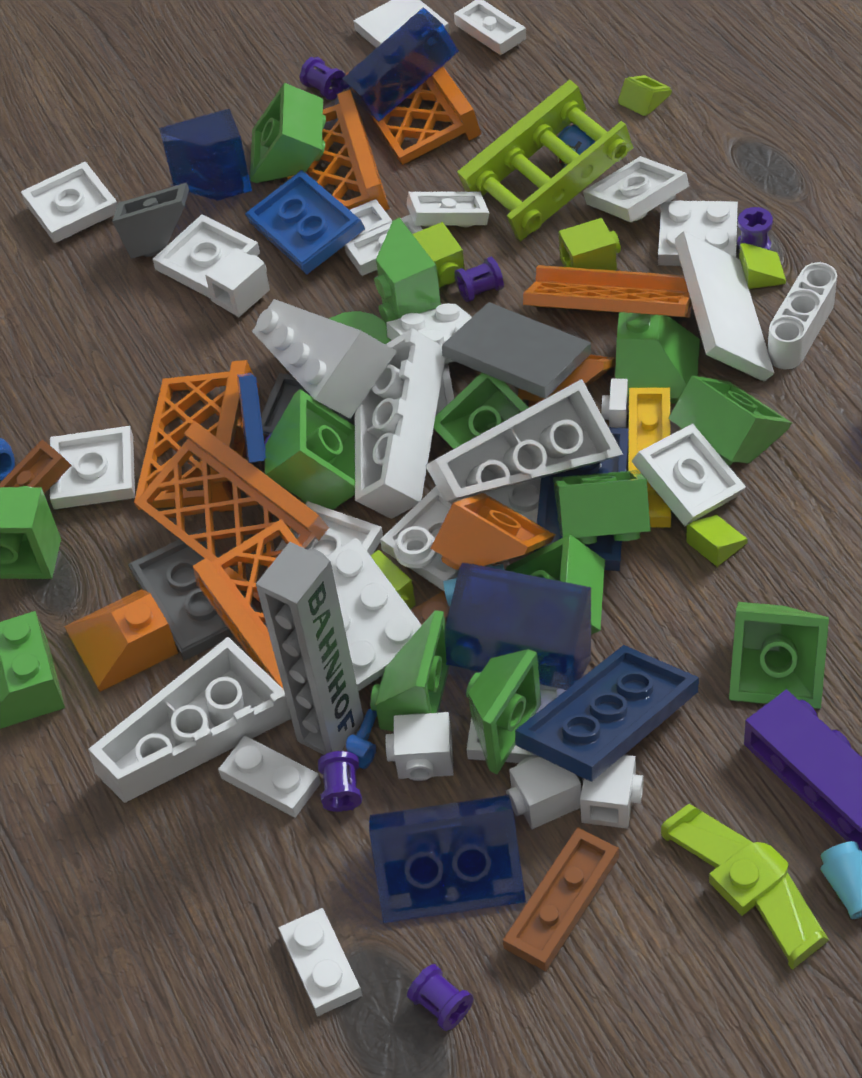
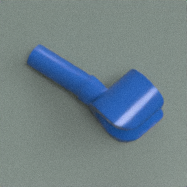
M371 709L367 710L357 734L350 735L346 740L347 751L359 758V767L362 769H366L371 764L376 753V745L367 741L377 717V712Z

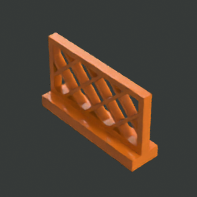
M416 27L403 33L406 43L346 73L347 82L402 165L462 134H465L469 141L481 135L474 109ZM405 57L408 61L404 69L391 68L393 63ZM368 76H376L373 85L358 83ZM386 77L399 79L395 87L382 85ZM419 80L421 83L418 89L405 88L407 81ZM387 96L390 99L386 106L375 105L376 97ZM399 98L413 99L410 107H396ZM422 100L436 101L432 110L418 108ZM391 116L404 117L400 127L387 125ZM413 119L427 120L423 129L410 128ZM436 121L451 122L452 124L441 131L433 130ZM405 137L418 139L416 144L403 150L401 148Z
M351 90L337 94L340 104L323 109L326 122L338 118V121L331 130H322L325 150L320 160L331 163L324 172L314 170L319 161H314L306 171V174L312 179L317 180L316 182L323 188L327 184L338 186L332 196L349 210L374 199L379 202L385 211L390 210L361 115ZM334 142L344 144L337 154L328 152V149ZM341 165L351 168L345 178L334 175ZM348 189L360 192L361 196L347 201L342 200Z
M538 265L536 267V281L523 293V305L640 313L690 318L692 313V302L684 275Z
M247 360L232 361L230 372L165 378L162 380L134 503L171 460L169 459L160 466L157 463L158 457L169 448L177 452L181 448L177 442L186 436L184 434L194 421L201 424L216 413L219 416V421L211 426L208 431L243 458H246L237 374H253ZM226 386L225 391L213 400L206 396L215 387ZM173 391H190L189 394L176 404L171 402ZM199 400L205 404L202 409L191 417L184 413V411ZM179 417L184 423L167 435L164 432L165 426ZM194 454L187 460L192 468L182 475V479L203 476L202 460L200 462L196 461L192 457ZM210 467L211 475L219 474ZM225 481L211 484L212 503L233 500L232 483ZM183 488L184 506L205 504L204 490L187 491ZM175 489L162 491L150 505L154 508L176 507ZM233 508V509L220 510V512H224V511H234V508Z
M196 421L184 433L188 438L187 441L135 502L149 516L204 559L208 557L211 562L217 559L215 540L236 537V545L238 546L244 542V535L259 533L274 524L275 522H272L271 514L279 520L282 519L288 528L299 535L297 540L305 549L314 538L319 541L329 529L328 525L316 512ZM194 454L202 460L203 476L182 479L181 467ZM210 467L219 474L211 475ZM225 481L232 483L233 500L212 503L211 484ZM203 485L205 504L184 507L183 488ZM175 489L176 509L158 511L150 505L161 491ZM241 491L249 497L241 498ZM262 506L264 510V524L243 527L242 507ZM234 508L235 528L214 531L213 512ZM205 513L206 533L188 535L185 532L184 516ZM176 517L177 525L170 521L169 518ZM271 540L266 544V552L262 556L277 558L282 550L274 551V543ZM207 541V549L198 542ZM236 562L231 565H238V573L230 567L224 569L230 579L248 582L246 578V564L249 563ZM253 593V597L260 602L258 593Z
M280 519L211 562L206 557L193 565V571L197 586L247 655L283 688L269 632L264 625L266 623L264 614L255 612L251 607L253 593H258L256 580L260 565L270 567L276 559L275 557L262 556L264 545L280 535L286 544L292 542L303 547L284 521ZM236 562L253 564L249 582L230 579L224 569ZM239 590L247 591L245 598Z

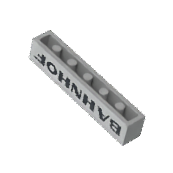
M289 542L257 581L256 587L297 741L325 755L334 751H342L346 745L347 738L352 734L354 735L362 724L364 717L331 561L316 549H305Z

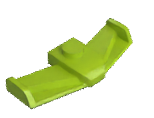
M691 804L683 807L662 824L661 836L665 840L674 841L716 868L709 873V883L741 916L754 906L757 907L787 957L788 965L791 969L797 967L829 941L788 874V862L771 845L751 842Z

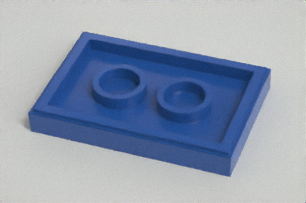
M303 170L245 213L249 223L305 274L310 273L365 230L361 219Z
M252 373L237 374L246 455L249 462L264 461L266 454L257 380Z

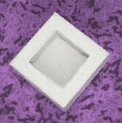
M376 199L350 210L361 219L365 230L357 236L392 222Z
M611 379L610 395H602L601 415L604 420H609V427L627 428L628 379Z

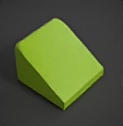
M646 75L628 77L624 80L618 103L640 115L646 116L671 95L672 89Z
M746 243L740 244L739 259L749 289L786 284V278L777 252Z
M718 515L692 521L687 525L686 542L717 567L748 543V539Z

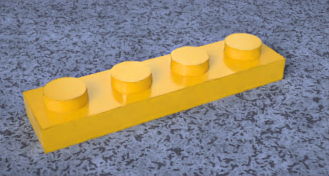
M670 387L629 388L628 471L638 470L632 463V460L639 451L670 436V420L668 419L670 416ZM647 481L650 527H671V509Z

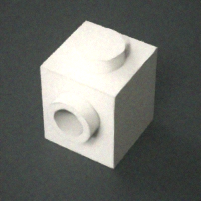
M236 247L205 274L211 301L240 317L270 290L266 273L267 268L264 262L256 255H249Z
M449 712L394 716V734H386V756L388 762L395 761L399 779L409 778L415 781H423L436 776H453V747Z
M623 755L593 782L586 779L583 780L580 797L581 823L628 829L632 803L640 804L643 792L644 776L636 775L635 756Z
M538 756L527 757L520 761L517 766L509 769L511 788L506 790L508 801L517 816L524 814L531 829L581 808V783L576 774Z

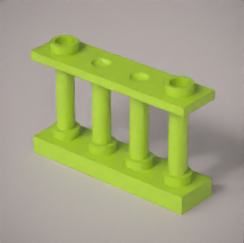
M570 79L457 171L465 192H481L482 196L490 193L510 211L506 216L515 237L520 242L530 233L539 229L542 223L612 165L622 160L633 149L630 135L624 122L620 121L607 132L584 113L587 110L580 89ZM571 123L575 124L595 141L594 144L580 155L556 136ZM543 146L567 164L566 167L552 178L528 160ZM515 169L539 188L523 202L500 183Z

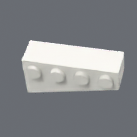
M275 299L260 314L257 324L252 331L315 400L350 419L397 352L361 330Z
M413 328L385 344L397 352L355 412V501L390 519L416 506L422 499L427 470L425 465L428 464L445 357L442 356V345Z
M581 379L425 466L446 503L604 462L623 453Z
M227 637L88 750L97 776L126 803L236 747L244 735L252 739L290 720L291 716L284 689Z

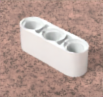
M821 262L805 266L771 321L768 336V353L773 366L780 369H793L800 365L834 307L837 273L832 266Z

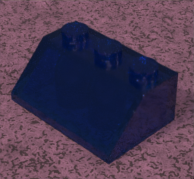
M423 7L344 76L340 85L345 91L351 90L354 99L379 122L458 53L459 50L443 23Z
M463 562L459 568L445 626L446 665L482 672L491 658L530 649L537 652L540 685L567 690L582 678L591 661V587Z
M510 795L370 815L369 834L383 923L526 902Z

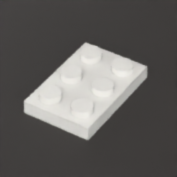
M355 537L326 557L331 561L359 691L384 674L385 667L422 625L357 537Z

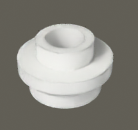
M419 526L404 529L400 532L394 543L396 560L408 568H421L430 564L437 555V552L430 549L435 540L434 536L428 530Z

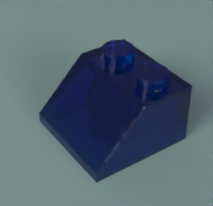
M230 108L159 128L173 186L187 182L190 193L216 201L252 191L241 136Z

